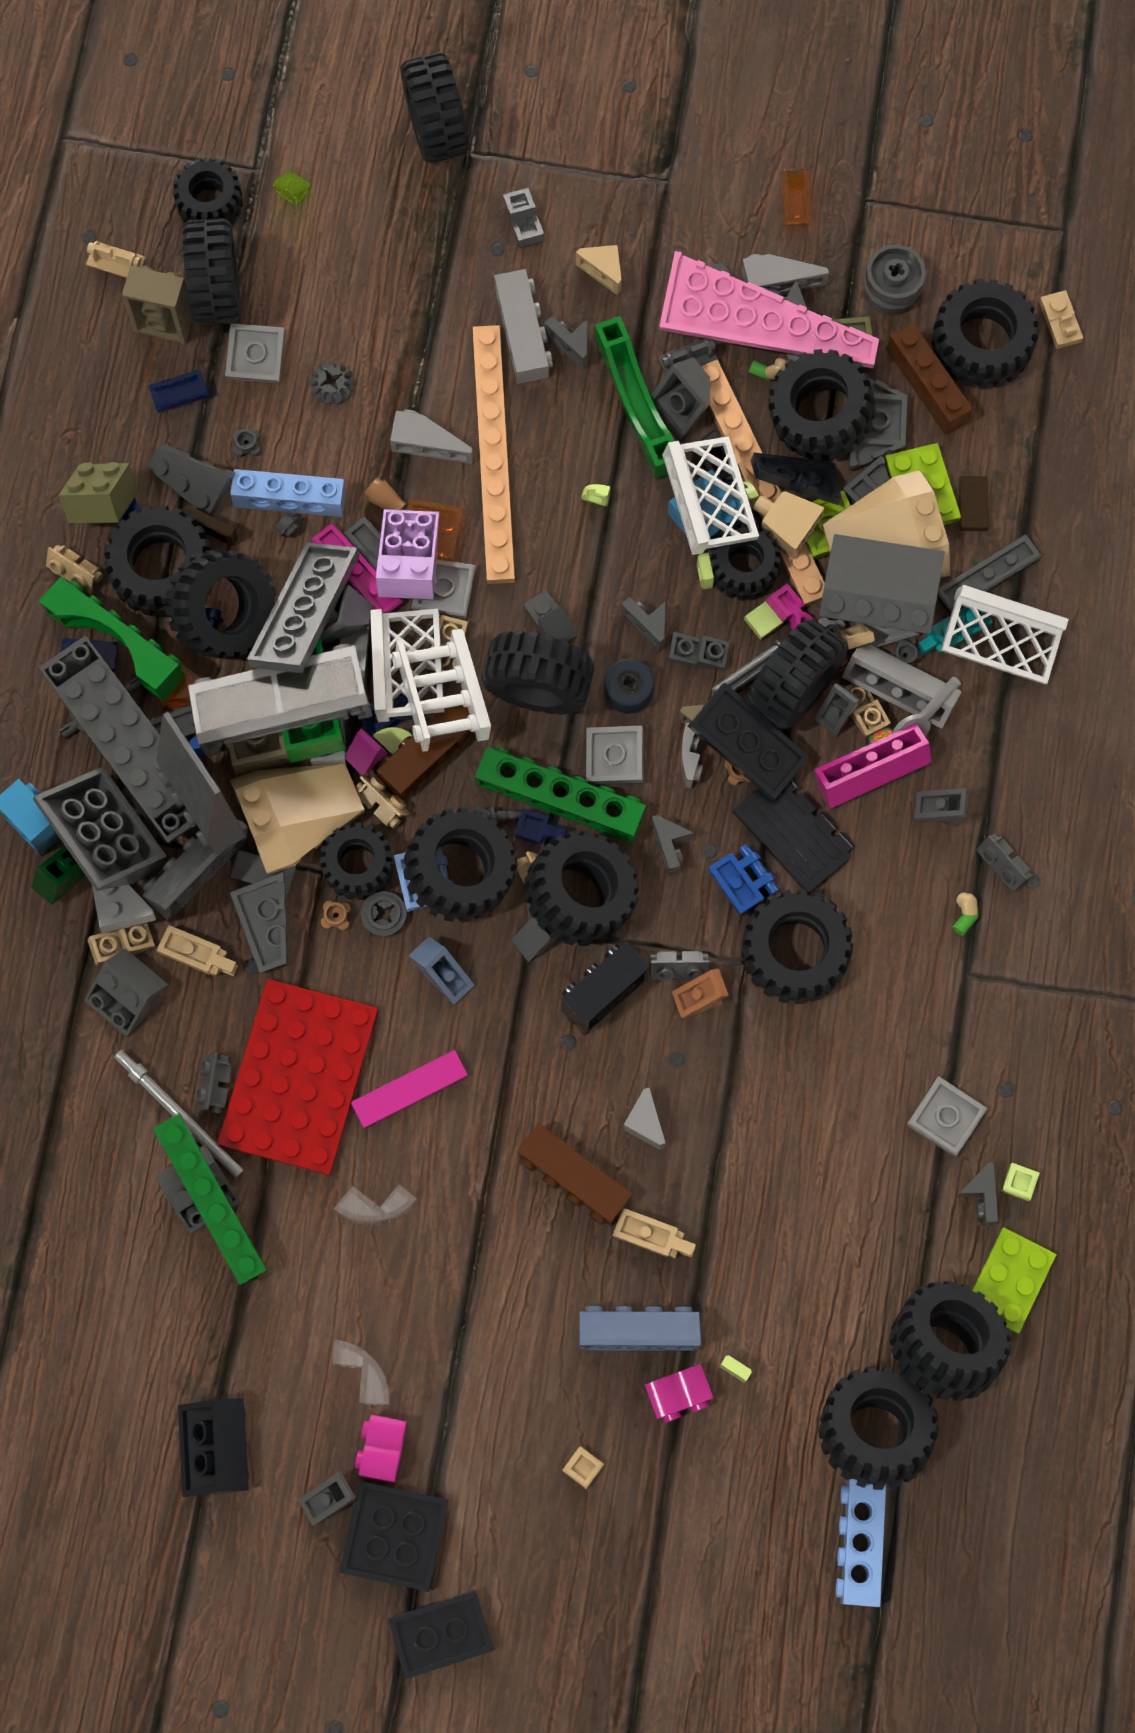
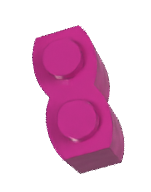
M701 1364L644 1385L656 1419L663 1418L665 1423L682 1417L680 1411L691 1407L692 1412L707 1408L709 1407L708 1401L713 1399Z
M371 1415L370 1421H364L361 1439H366L364 1451H358L355 1462V1469L360 1470V1477L396 1483L407 1421Z

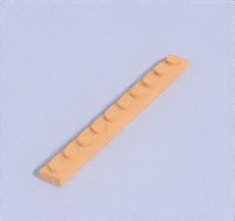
M500 325L473 327L487 584L515 583Z
M718 359L702 365L701 367L710 376V404L708 408L722 437L729 436L743 481H749L756 489L759 497L763 495L775 503L781 491L777 485L755 478L750 460L754 452L762 453ZM759 513V515H760V517H761V519H762V521H763V519H764L765 516H763L762 514ZM806 543L794 559L780 549L779 557L798 597L805 604L803 607L805 608L822 601L825 582Z

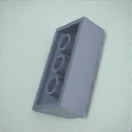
M588 1306L585 1307V1312L579 1313V1350L698 1351L701 1346L699 1312H692V1307H675V1312H663V1307H645V1312H633V1307L619 1306L615 1307V1312H603V1307Z

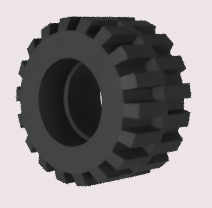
M205 158V161L200 162V159H196L193 165L187 163L184 166L185 171L179 170L177 173L178 179H174L173 196L182 221L186 223L191 220L225 218L233 225L236 222L235 216L240 217L242 213L241 207H243V196L236 172H232V168L228 164L223 166L222 160L216 159L215 162H212L211 158ZM213 189L221 192V195L211 202H200L195 199L204 190Z
M741 524L740 529H737L735 525L732 526V529L740 534L750 533L747 524ZM765 529L762 532L758 531L759 537L757 540L719 546L712 549L710 562L714 576L713 583L717 582V589L720 592L726 590L727 597L731 598L732 595H736L737 600L743 601V597L748 596V600H754L755 594L761 597L765 595L766 589L770 590L773 587L780 566V549L776 547L777 541L774 537L768 538L769 532ZM724 531L720 534L719 538H722L725 533ZM737 553H749L758 559L761 566L752 572H741L730 564L729 559Z
M349 823L344 825V830L340 831L339 828L333 830L334 836L330 837L328 835L325 839L326 845L322 846L320 851L322 855L320 857V864L327 884L330 888H334L336 894L339 896L344 894L345 898L352 900L353 896H356L358 900H364L363 896L368 894L371 896L375 894L376 890L381 892L385 888V882L389 883L394 867L390 845L380 831L375 832L374 827L370 825L364 828L362 823H356V827H351ZM363 849L373 855L374 861L372 866L364 873L349 874L341 869L340 863L343 856L351 850Z

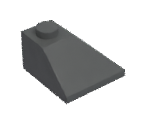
M694 357L673 364L650 396L660 417L680 441L685 439L710 404V376Z
M350 585L343 589L320 636L322 645L348 637L358 630L365 629L370 623L372 604Z

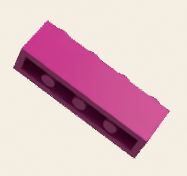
M915 723L814 769L818 790L831 809L930 764V746L919 726Z

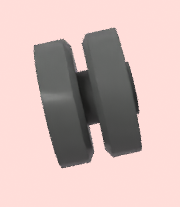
M899 244L886 245L876 250L869 259L863 282L864 297L872 308L879 313L899 315L911 310L919 301L926 276L925 263L920 255L910 247Z

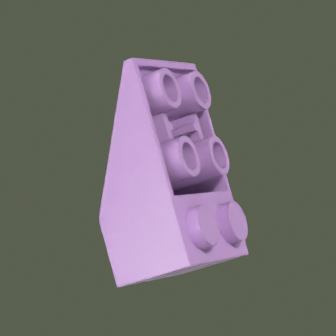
M384 509L376 572L378 597L434 600L439 512Z

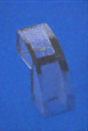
M398 1184L382 1206L379 1207L352 1186L334 1210L341 1217L354 1223L381 1225L393 1222L408 1214L418 1204V1200Z
M334 1340L332 1364L336 1367L362 1368L359 1403L361 1405L391 1407L389 1385L385 1374L377 1362L360 1347L345 1341Z

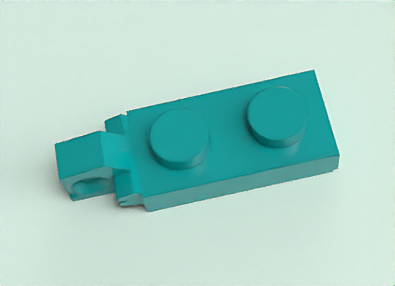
M964 607L959 612L963 625L976 619L970 608ZM978 611L979 614H980V616H983V615L986 614V613H983V612ZM951 616L932 626L931 634H926L928 637L918 643L919 646L917 648L922 651V656L929 654L935 649L938 653H942L940 650ZM989 616L983 619L987 628L992 625L993 622ZM978 622L966 628L970 638L982 632ZM957 623L955 625L954 630L959 628ZM961 631L952 635L950 647L955 648L966 641Z

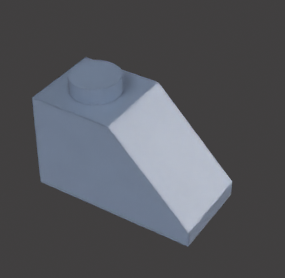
M430 936L409 955L423 975L452 1004L458 1002L474 986V983L447 949Z

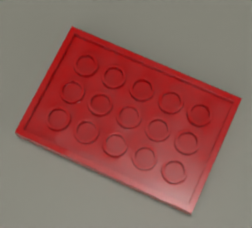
M267 979L217 1145L331 1176L379 1011L378 1008Z

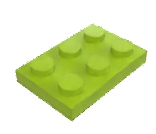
M938 443L885 455L884 460L889 478L920 470L934 491L943 525L960 521L961 515Z
M1003 1227L972 1291L976 1293L978 1291L981 1292L989 1303L993 1302L998 1307V1314H1003L1007 1322L1005 1328H1009V1331L1018 1335L1057 1254Z

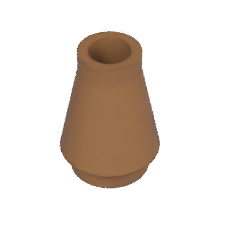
M378 477L364 493L369 498V502L385 510H403L406 506V503L400 499L387 481H382Z

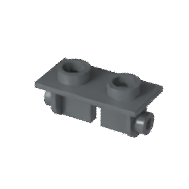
M704 338L658 357V360L665 374L673 364L692 357L702 366L717 360L714 352L716 347L712 339Z
M996 833L992 836L989 835L976 849L984 861L991 866L1012 892H1015L1023 882H1027L1033 876L1030 873V867L1018 855L1013 859L1009 857L1014 850L1003 839L1002 835L998 836Z
M656 951V954H650L651 980H694L709 971L708 953H702V951H682V960H677L676 951Z
M218 1052L207 1055L206 1059H203L200 1067V1075L203 1076L202 1087L198 1088L195 1099L196 1104H199L198 1113L210 1108L211 1114L221 1115L222 1110L225 1109L228 1089L218 1087V1082L229 1083L232 1067L229 1056L219 1055L217 1059Z

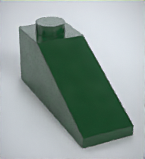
M63 846L36 868L31 888L53 905L71 891L85 876V873L66 846Z

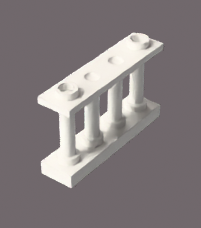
M463 629L452 630L450 642H447L445 646L406 652L403 639L397 640L396 652H392L393 665L395 669L399 668L415 723L413 726V736L415 742H420L422 751H428L430 737L464 730L475 731L477 741L489 740L491 724ZM447 656L450 659H454L456 666H454L453 670L415 677L412 675L409 664ZM450 681L461 683L463 690L460 694L420 701L416 689ZM459 705L468 707L470 715L466 719L427 726L423 712Z

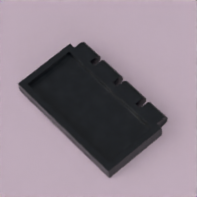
M793 779L789 781L774 800H771L762 791L756 789L736 806L732 813L803 890H807L809 895L850 860L849 852L855 845L842 832L835 837L831 835L838 827L823 811L817 816H813V813L819 807L804 791L800 792L797 796L793 794L800 788Z

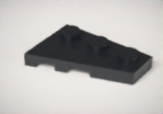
M753 453L750 462L756 479L839 505L842 496L830 461Z

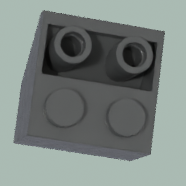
M123 949L104 962L84 1001L128 1037L158 1004L168 984L128 950Z
M203 1145L200 1147V1150L233 1208L241 1202L207 1146ZM171 1165L156 1174L155 1178L163 1193L189 1233L191 1234L206 1225L174 1166Z

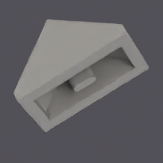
M650 1088L643 1089L625 1121L623 1130L657 1149H663L666 1144Z

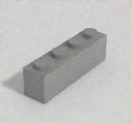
M526 269L494 275L495 292L517 384L549 378V367H553L550 351H545L543 343H547L544 326L539 327L538 319L541 318L539 303H534L532 295L536 294L533 278L528 279Z
M869 643L857 647L842 678L912 714H920L946 684ZM956 689L928 719L931 724L941 729L943 728L962 691Z

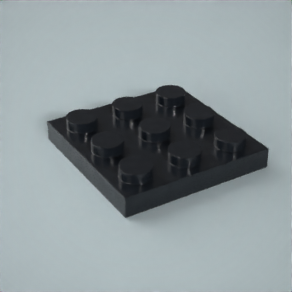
M360 1481L339 1573L429 1592L449 1500Z

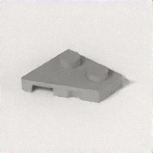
M92 885L99 927L102 934L156 920L154 911L130 885L96 891Z

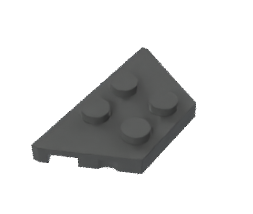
M870 379L876 409L875 418L871 420L873 426L869 433H863L865 439L860 445L856 443L852 445L853 450L849 452V470H855L870 464L880 456L885 458V455L903 451L906 446L907 395L897 389L889 388L887 384L878 379L876 382Z

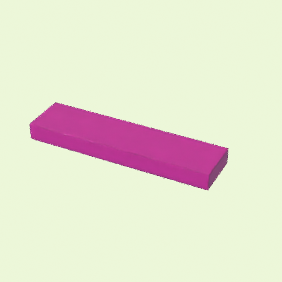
M333 523L311 539L312 543L354 547ZM359 553L360 556L347 583L372 604V610L382 609L383 614L395 612L403 605V600L401 598L378 597L377 571Z
M453 1050L352 1101L351 1104L363 1128L366 1129L467 1078L468 1075L456 1051Z

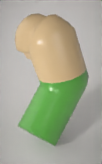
M777 358L774 365L767 366L753 360L749 373L772 381L775 380L774 376L779 370L784 371L786 369L785 363L788 361Z
M962 892L957 896L956 903L961 907L962 916L952 927L961 936H964L978 919L977 899L972 894Z

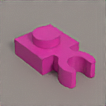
M788 584L781 587L765 600L782 622L786 619L791 622L792 630L799 623H803L804 620L813 619L811 615L801 610L805 604Z

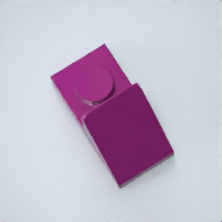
M361 728L346 752L345 759L364 776L378 761H382L388 755L392 757V755Z

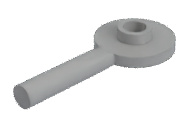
M952 677L920 714L904 718L896 725L893 733L917 723L924 736H926L931 727L928 719L961 685V682L956 677Z

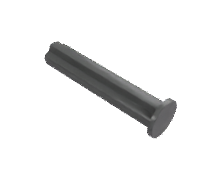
M778 640L774 641V646L712 688L713 694L723 683L728 684L736 692L755 679L769 660V657L779 647L780 642Z

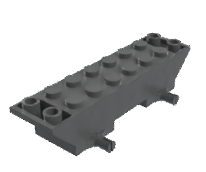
M86 635L41 665L39 669L68 709L72 721L58 729L64 739L78 729L88 736L133 797L136 806L133 809L139 818L143 816L149 820L168 844L191 829L183 815L187 811L185 806L178 808L170 795L174 789L172 786L166 788L157 775L162 771L156 762L160 735L130 695V693L143 685L137 675L125 684H122Z

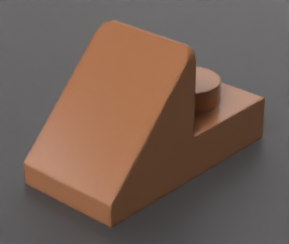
M719 969L710 970L672 991L681 1018L722 1005V999L729 996Z

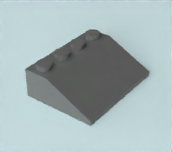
M834 534L819 616L931 634L945 551Z
M166 712L162 717L156 762L162 771L157 775L166 788L172 786L174 789L170 795L178 808L185 806L187 811L183 815L191 828L196 825L198 826L200 831L196 835L204 848L210 845L217 855L245 838L246 835L220 789L169 712Z
M103 766L33 797L40 811L96 891L138 882L156 873L166 858L163 850Z
M237 820L246 837L217 855L210 845L204 848L199 838L197 839L193 836L184 845L183 849L185 852L178 859L175 856L171 858L163 867L165 872L158 879L153 877L144 886L143 890L145 893L143 894V899L169 923L237 853V850H240L248 841L246 824Z

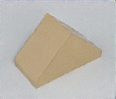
M617 245L580 248L576 252V266L618 296L621 292L622 279Z

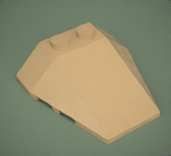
M920 470L891 478L822 525L830 553L834 534L945 551L940 579L950 576L948 538L934 491Z
M345 763L255 770L229 780L254 838L267 876L295 866L302 860V856L313 848L317 849L323 844L322 841L328 835L333 834V830L339 828L341 831L345 828V824L351 823L365 812Z

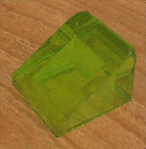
M289 170L277 178L273 186L276 193L297 205L312 184Z

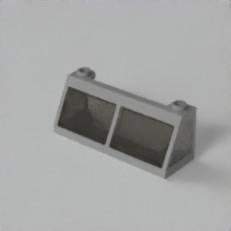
M341 644L333 647V651L310 656L303 673L259 668L213 680L210 677L200 678L195 681V684L188 685L198 744L206 756L220 754V748L223 744L230 748L233 747L232 743L340 717L346 720L349 719L348 713L358 715L359 720L373 716L355 645Z

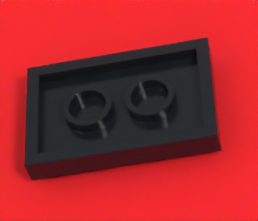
M476 1590L388 1618L405 1679L494 1651Z

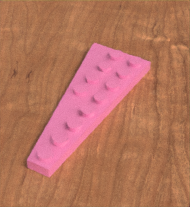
M675 251L659 326L661 331L795 355L804 352L807 355L814 354L813 350L822 349L823 353H828L830 349L837 350L839 356L846 353L853 358V362H859L863 367L874 368L879 342L878 338L853 327L848 328L832 321V318L816 314L807 310L805 306L793 304L784 300V297L750 282L745 283L730 276L725 271L720 272L707 266L700 260L695 261L682 255L681 252Z

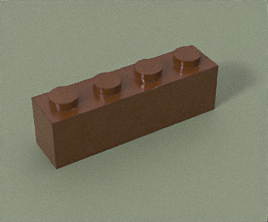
M914 323L890 335L887 346L888 353L943 433L947 435L968 423L973 408Z
M459 705L444 708V712L436 714L433 718L428 717L425 721L427 726L466 719L470 714L468 707ZM464 730L430 737L429 749L425 752L422 751L420 742H415L414 736L412 738L408 736L399 744V750L392 757L388 755L379 763V769L377 770L378 778L396 796L404 800L462 746L475 731Z
M539 1123L517 1150V1156L521 1158L518 1162L530 1172L536 1169L544 1175L542 1180L554 1190L557 1187L561 1188L567 1193L565 1198L578 1208L582 1204L591 1211L588 1215L600 1225L606 1222L611 1226L632 1198V1193Z

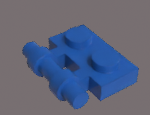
M748 844L739 849L744 857L742 860L738 861L734 854L730 853L708 867L709 873L739 916L764 901V897L759 890L765 888L770 896L780 891L774 882L776 878L771 872H767L760 862L761 857L757 851L753 852ZM751 867L758 879L752 882L745 869Z

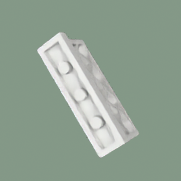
M729 436L681 445L679 441L669 442L663 453V458L692 555L701 554L708 548L757 540L759 534ZM713 447H724L726 457L723 461L709 453ZM693 451L702 456L698 465L696 466L686 460L684 452ZM705 459L719 467L714 476L700 468ZM722 469L733 476L734 481L731 486L717 479ZM695 474L710 482L705 491L694 485L693 477ZM712 484L726 491L722 501L707 493ZM729 494L740 500L741 507L739 511L724 503ZM703 498L717 506L712 516L701 509L700 503ZM720 509L734 517L729 526L715 518ZM738 519L747 524L750 533L740 534L732 529V526ZM710 524L725 532L722 538L710 539L708 533Z
M966 585L959 587L956 590L954 607L940 651L1046 685L1062 632L1066 630L1069 619ZM961 606L970 608L976 619L963 625L959 617ZM978 611L983 612V613H986V614L983 615V616H980V614H979ZM990 615L997 617L1002 626L1001 629L991 634L983 621L984 618ZM1005 620L1010 621L1012 623L1007 625ZM978 622L986 637L973 643L966 628ZM957 623L959 628L954 630L955 625ZM1020 624L1024 626L1028 637L1016 643L1009 627ZM1031 628L1038 631L1033 634ZM1004 630L1011 646L999 651L992 636ZM959 631L962 632L968 643V646L961 650L949 646L952 635ZM1042 632L1054 636L1051 647L1042 651L1035 638L1036 635ZM986 639L994 652V655L988 658L981 657L975 645ZM1030 639L1038 654L1025 660L1018 645ZM970 648L972 653L966 652L965 650ZM1014 648L1021 662L1013 667L1006 665L1001 656L1002 653ZM1049 651L1048 657L1046 658L1044 653ZM997 657L999 662L993 661L991 659ZM1040 657L1045 666L1042 676L1033 674L1027 662ZM1023 666L1025 671L1018 669V667Z
M382 609L370 610L374 710L378 723L390 722L389 717L412 715L409 703L405 707L393 708V701L400 693L406 697L407 695L403 682L399 685L392 679V675L399 668L395 669L394 666L392 667L391 650L396 646L397 640H402L412 629L422 637L413 646L403 640L405 648L408 649L407 652L417 651L426 640L435 647L441 646L438 609L384 614ZM433 618V625L426 633L416 626L422 619ZM402 621L407 626L397 635L390 630V622ZM436 658L435 663L432 662L433 659L423 661L412 671L413 677L419 676L427 666H430L436 672H442V658ZM443 683L436 684L437 689L433 687L434 685L424 686L418 692L419 699L429 690L437 698L444 697ZM444 708L423 712V714L444 712Z

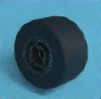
M623 659L614 663L606 672L604 679V695L609 705L618 712L626 714L636 713L646 708L654 692V678L648 666L634 659Z

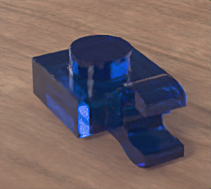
M522 808L514 837L542 845L544 837L552 841L559 835L564 836L566 829L550 825V816Z

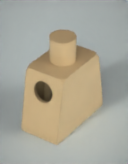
M783 491L775 503L761 495L755 503L753 510L765 516L761 524V532L764 529L768 531V538L774 537L777 541L776 545L794 559L822 519L824 507Z

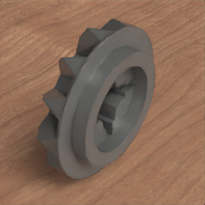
M332 361L330 364H321L316 371H313L310 386L312 393L318 400L328 404H336L349 397L354 387V380L351 371L346 369L343 364H335ZM327 375L333 380L337 379V390L330 384L325 385L327 384Z
M387 891L377 892L369 896L362 905V922L365 928L375 936L388 937L395 932H399L406 922L407 911L405 904L394 893ZM376 906L384 911L391 909L389 913L391 923L385 919L377 920L379 913Z

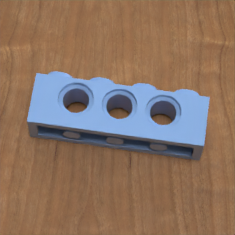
M234 469L235 475L232 479L230 495L236 508L343 517L346 497L344 479Z
M849 1479L847 1486L842 1485L840 1501L841 1504L846 1505L845 1517L840 1516L839 1535H844L843 1548H838L837 1566H842V1579L836 1580V1597L841 1598L840 1604L880 1607L886 1484L883 1490H873V1484H866L865 1488L856 1485V1479ZM858 1503H864L869 1508V1517L865 1521L857 1519L854 1514V1508ZM857 1534L864 1535L868 1540V1546L863 1552H859L853 1547L852 1541ZM856 1565H861L866 1570V1579L862 1583L855 1582L851 1577V1570Z

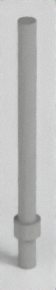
M120 1050L114 1056L129 1072L128 1076L136 1084L140 1083L172 1116L181 1113L193 1137L202 1146L206 1145L212 1156L235 1178H238L244 1172L147 1075L149 1071L141 1063L136 1064L123 1050Z

